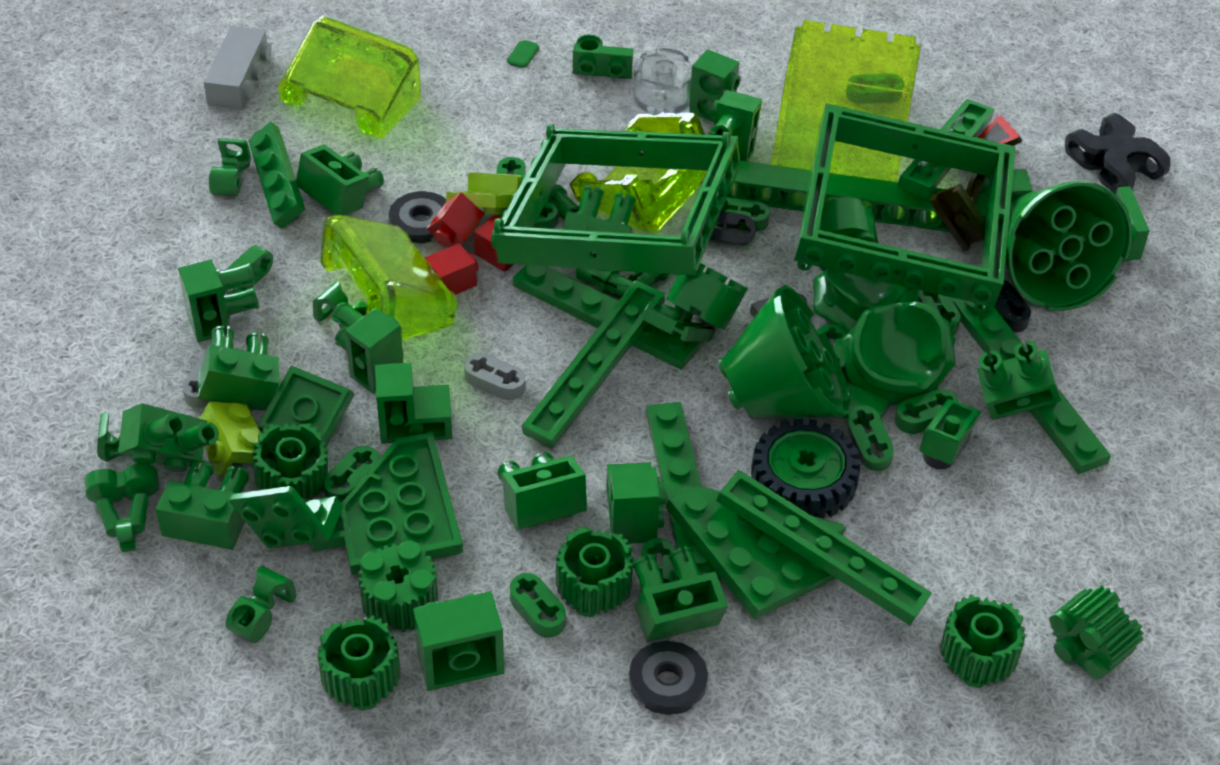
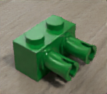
M726 90L720 100H715L713 104L711 118L715 119V123L708 135L723 136V132H730V136H738L740 161L749 162L754 153L762 99Z
M323 144L301 153L296 181L298 187L310 197L321 203L333 214L343 217L362 209L366 192L382 187L384 177L380 170L377 171V168H371L366 172H362L361 159L358 154L355 155V152H350L341 157Z
M585 185L578 212L572 213L567 211L562 228L563 230L634 234L628 222L636 198L629 194H626L625 198H623V193H616L610 218L607 220L598 219L596 217L602 196H604V190L594 187L593 191L591 190L592 186Z
M210 259L178 268L187 316L197 343L212 339L211 332L217 326H224V335H226L227 326L230 327V315L259 309L257 295L253 287L226 295V291L255 285V278L250 263L219 271V269H215L213 261Z
M342 302L335 307L332 313V320L343 326L335 336V344L347 351L350 377L375 394V365L404 363L401 325L394 317L387 316L377 308L363 316L348 303Z
M224 326L215 327L211 332L212 344H209L198 372V399L222 403L247 404L249 408L266 410L279 386V357L268 355V337L262 333L261 344H259V332L249 334L246 337L247 351L233 349L234 331L232 328L227 326L226 337H224Z
M1026 340L1028 349H1024L1022 342L1018 343L1014 349L1015 358L1003 361L1000 353L993 350L990 351L992 359H989L987 352L980 356V368H977L985 404L992 420L1062 401L1046 349L1038 351L1034 342Z
M141 403L124 410L122 413L118 454L132 457V461L135 463H158L165 465V469L168 471L185 472L193 460H200V463H202L204 446L214 444L218 440L219 433L217 427L212 422L208 424V421Z
M543 452V456L547 461L538 453L532 459L531 466L520 469V466L515 461H509V465L513 470L509 468L506 462L499 466L497 475L503 482L505 511L518 530L534 527L559 518H568L574 514L587 511L586 474L572 455L554 460L550 453Z
M193 460L184 482L180 483L169 480L155 510L161 535L233 550L245 520L240 517V514L229 503L232 494L242 493L245 484L249 480V475L244 469L238 467L235 476H233L235 466L227 468L218 490L206 488L210 477L214 473V468L210 463L202 461L198 470L200 460Z
M684 547V554H682L681 548H678L668 555L678 579L677 581L664 583L655 555H648L649 562L647 563L645 556L633 562V568L636 571L642 588L635 609L647 642L719 625L728 608L716 571L700 575L691 547Z

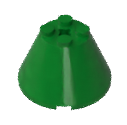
M1070 181L1027 193L1010 205L1006 265L1013 286L1027 301L1045 307L1047 310H1071L1092 302L1107 291L1118 277L1115 274L1123 259H1128L1130 253L1132 225L1125 205L1112 191L1093 182Z
M788 285L775 290L726 355L718 360L719 369L723 376L728 379L732 388L728 390L730 401L737 410L743 407L751 419L843 417L850 413L849 408L845 409V405L850 403L851 399L840 362L825 331L818 334L809 318L814 316V313L810 307Z

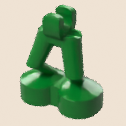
M137 463L128 466L124 471L116 472L111 469H97L88 473L85 477L86 497L89 501L96 503L106 534L109 537H117L122 552L135 550V534L142 533L145 529L148 497L154 495L159 490L157 469L150 464ZM123 497L133 500L129 517L120 519L112 504L121 501Z

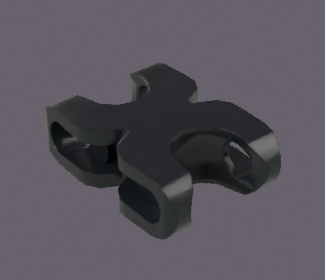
M1117 113L1103 117L1099 130L1100 136L1093 135L1084 129H1078L1069 133L1065 138V151L1067 155L1084 169L1101 170L1099 181L1114 194H1116L1118 187L1131 186L1133 190L1136 180L1135 172L1142 173L1151 180H1155L1167 175L1171 165L1168 153L1152 139L1145 137L1133 138L1136 132L1135 126Z

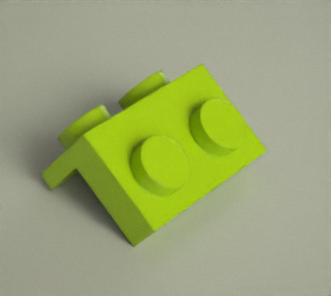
M470 172L468 174V191H446V202L462 192L478 208L484 207L485 214H503V208L509 207L512 202L513 193L518 191L522 177L510 174Z
M208 402L199 419L208 421V424L210 422L214 423L218 429L219 436L214 444L206 445L204 448L217 476L224 477L227 468L231 467L232 463L253 464V450H255V443H258L260 430L247 404Z

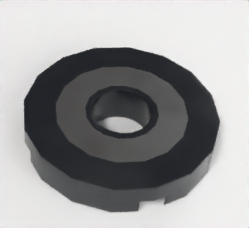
M426 191L407 193L397 198L390 206L388 214L389 224L394 230V234L410 243L423 244L431 242V238H434V235L426 228L446 203V199L439 194ZM418 215L428 216V218L422 220L416 219L414 217Z
M667 640L654 642L640 649L632 659L628 681L632 695L636 700L638 698L643 702L645 708L655 713L672 715L688 711L692 708L693 704L703 698L708 681V671L705 661L696 650L684 643ZM668 671L675 673L679 679L674 683H664L657 676L662 672Z

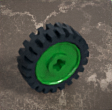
M795 419L793 426H791L787 420L780 423L779 429L775 425L769 428L768 434L763 433L759 443H756L751 464V478L809 515L814 514V517L824 519L825 513L830 517L837 515L838 509L843 511L848 506L849 501H852L860 476L861 463L857 447L853 448V441L849 437L843 439L844 432L837 428L832 433V425L824 422L820 428L817 427V420L809 419V424L804 425L803 419Z

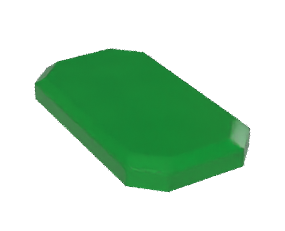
M527 40L519 41L507 58L508 64L519 68L527 67L539 50V45Z

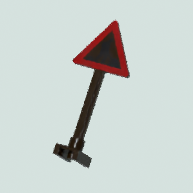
M1002 115L998 116L978 137L1011 146L1022 142L1019 134ZM972 173L966 190L961 184L933 194L930 200L931 205L963 252L969 250L972 243L984 240L986 221L977 209L976 201L986 176Z

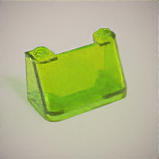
M322 16L309 27L279 82V100L289 105L300 106L307 99V93L355 111L358 128L365 134H371L383 139L422 97L419 59L416 53L406 45Z
M697 113L637 114L625 130L631 132L705 135ZM616 166L603 180H597L596 176L591 172H581L569 185L578 202H581L585 185L592 186L591 190L593 191L594 187L604 190V196H602L598 211L609 217L616 193H623V198H625L626 194L635 197L636 201L633 205L628 225L642 232H656L703 183L707 171Z
M339 214L324 219L320 263L326 272L342 268L347 270L368 299L367 314L377 308L387 316L394 317L401 325L402 340L443 329L454 324L455 311L458 308L455 294L445 286L410 241L405 230H402L397 225Z

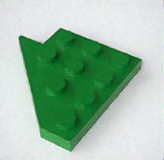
M433 432L397 438L342 501L343 509L330 540L312 543L313 552L345 546L351 575L358 574L361 571V560L366 553L376 552L378 548L383 550L385 545L388 547H392V544L399 546L402 542L408 540L418 543L421 547V552L425 551L426 556H430L431 559L463 553V542Z
M696 486L668 500L666 505L668 512L754 620L836 579L718 503L716 500L720 491ZM814 517L843 536L846 530L843 524Z

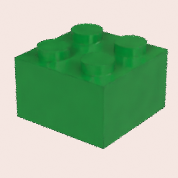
M492 591L479 594L470 593L461 598L443 602H430L424 606L413 608L417 655L427 691L504 674L503 627Z

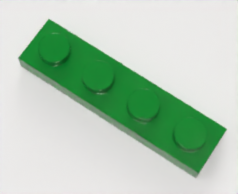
M270 121L261 130L256 131L248 142L272 221L278 227L284 228L306 209L280 129Z

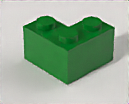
M412 363L375 365L376 401L381 444L393 443L397 438L433 432L435 440L453 439L449 385L413 387Z
M651 462L607 464L606 491L611 536L612 533L617 535L623 534V539H627L628 544L646 543L650 539L657 538L658 528H664L663 506L659 505L666 504L665 483L660 482L659 477H657L656 467H651Z

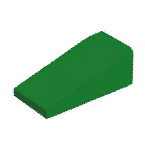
M948 399L925 429L919 448L920 452L944 463L952 464L974 428L981 412Z

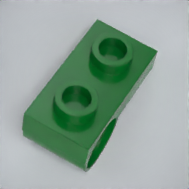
M587 34L580 36L573 47L572 74L632 79L634 49L603 46L602 39L596 35Z

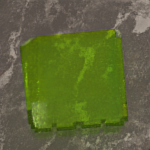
M803 20L802 27H795L771 165L811 170L819 125L826 103L908 122L921 45L915 44L916 36L894 33L893 42L887 41L888 32L863 28L861 37L856 36L857 27L831 24L830 32H825L824 22ZM835 141L829 173L897 182L902 156Z

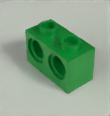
M708 49L692 65L689 113L715 123V119L711 118V111L715 100H720L726 90L737 92L740 85L741 76L738 75L739 61Z

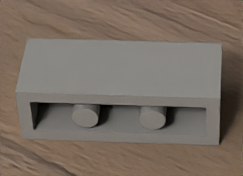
M230 26L204 80L207 105L243 110L247 100L252 99L254 84L256 80L261 79L264 62L269 61L271 57V44L267 43L266 30Z

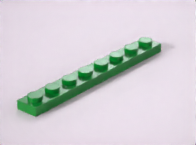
M951 297L960 312L961 323L984 353L987 352L989 359H992L991 350L1000 353L1003 361L1015 358L1014 349L1021 340L994 307L990 306L987 311L979 312L974 307L975 303ZM1060 390L1061 402L1029 410L1077 474L1109 463L1111 454Z

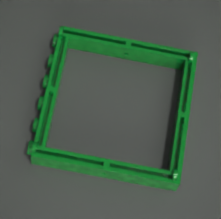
M826 103L819 125L794 261L798 262L797 267L802 271H808L814 265L973 302L977 311H987L990 306H995L1004 284L1016 147ZM834 142H842L988 176L990 186L982 267L819 230Z
M548 124L546 128L547 138L542 141L537 156L533 157L527 174L523 175L518 191L513 193L512 202L508 209L504 210L502 219L496 218L494 221L491 245L493 249H496L498 263L695 276L740 165L738 136H730V132H723L722 136L555 128L554 124ZM566 164L707 171L680 236L533 228Z

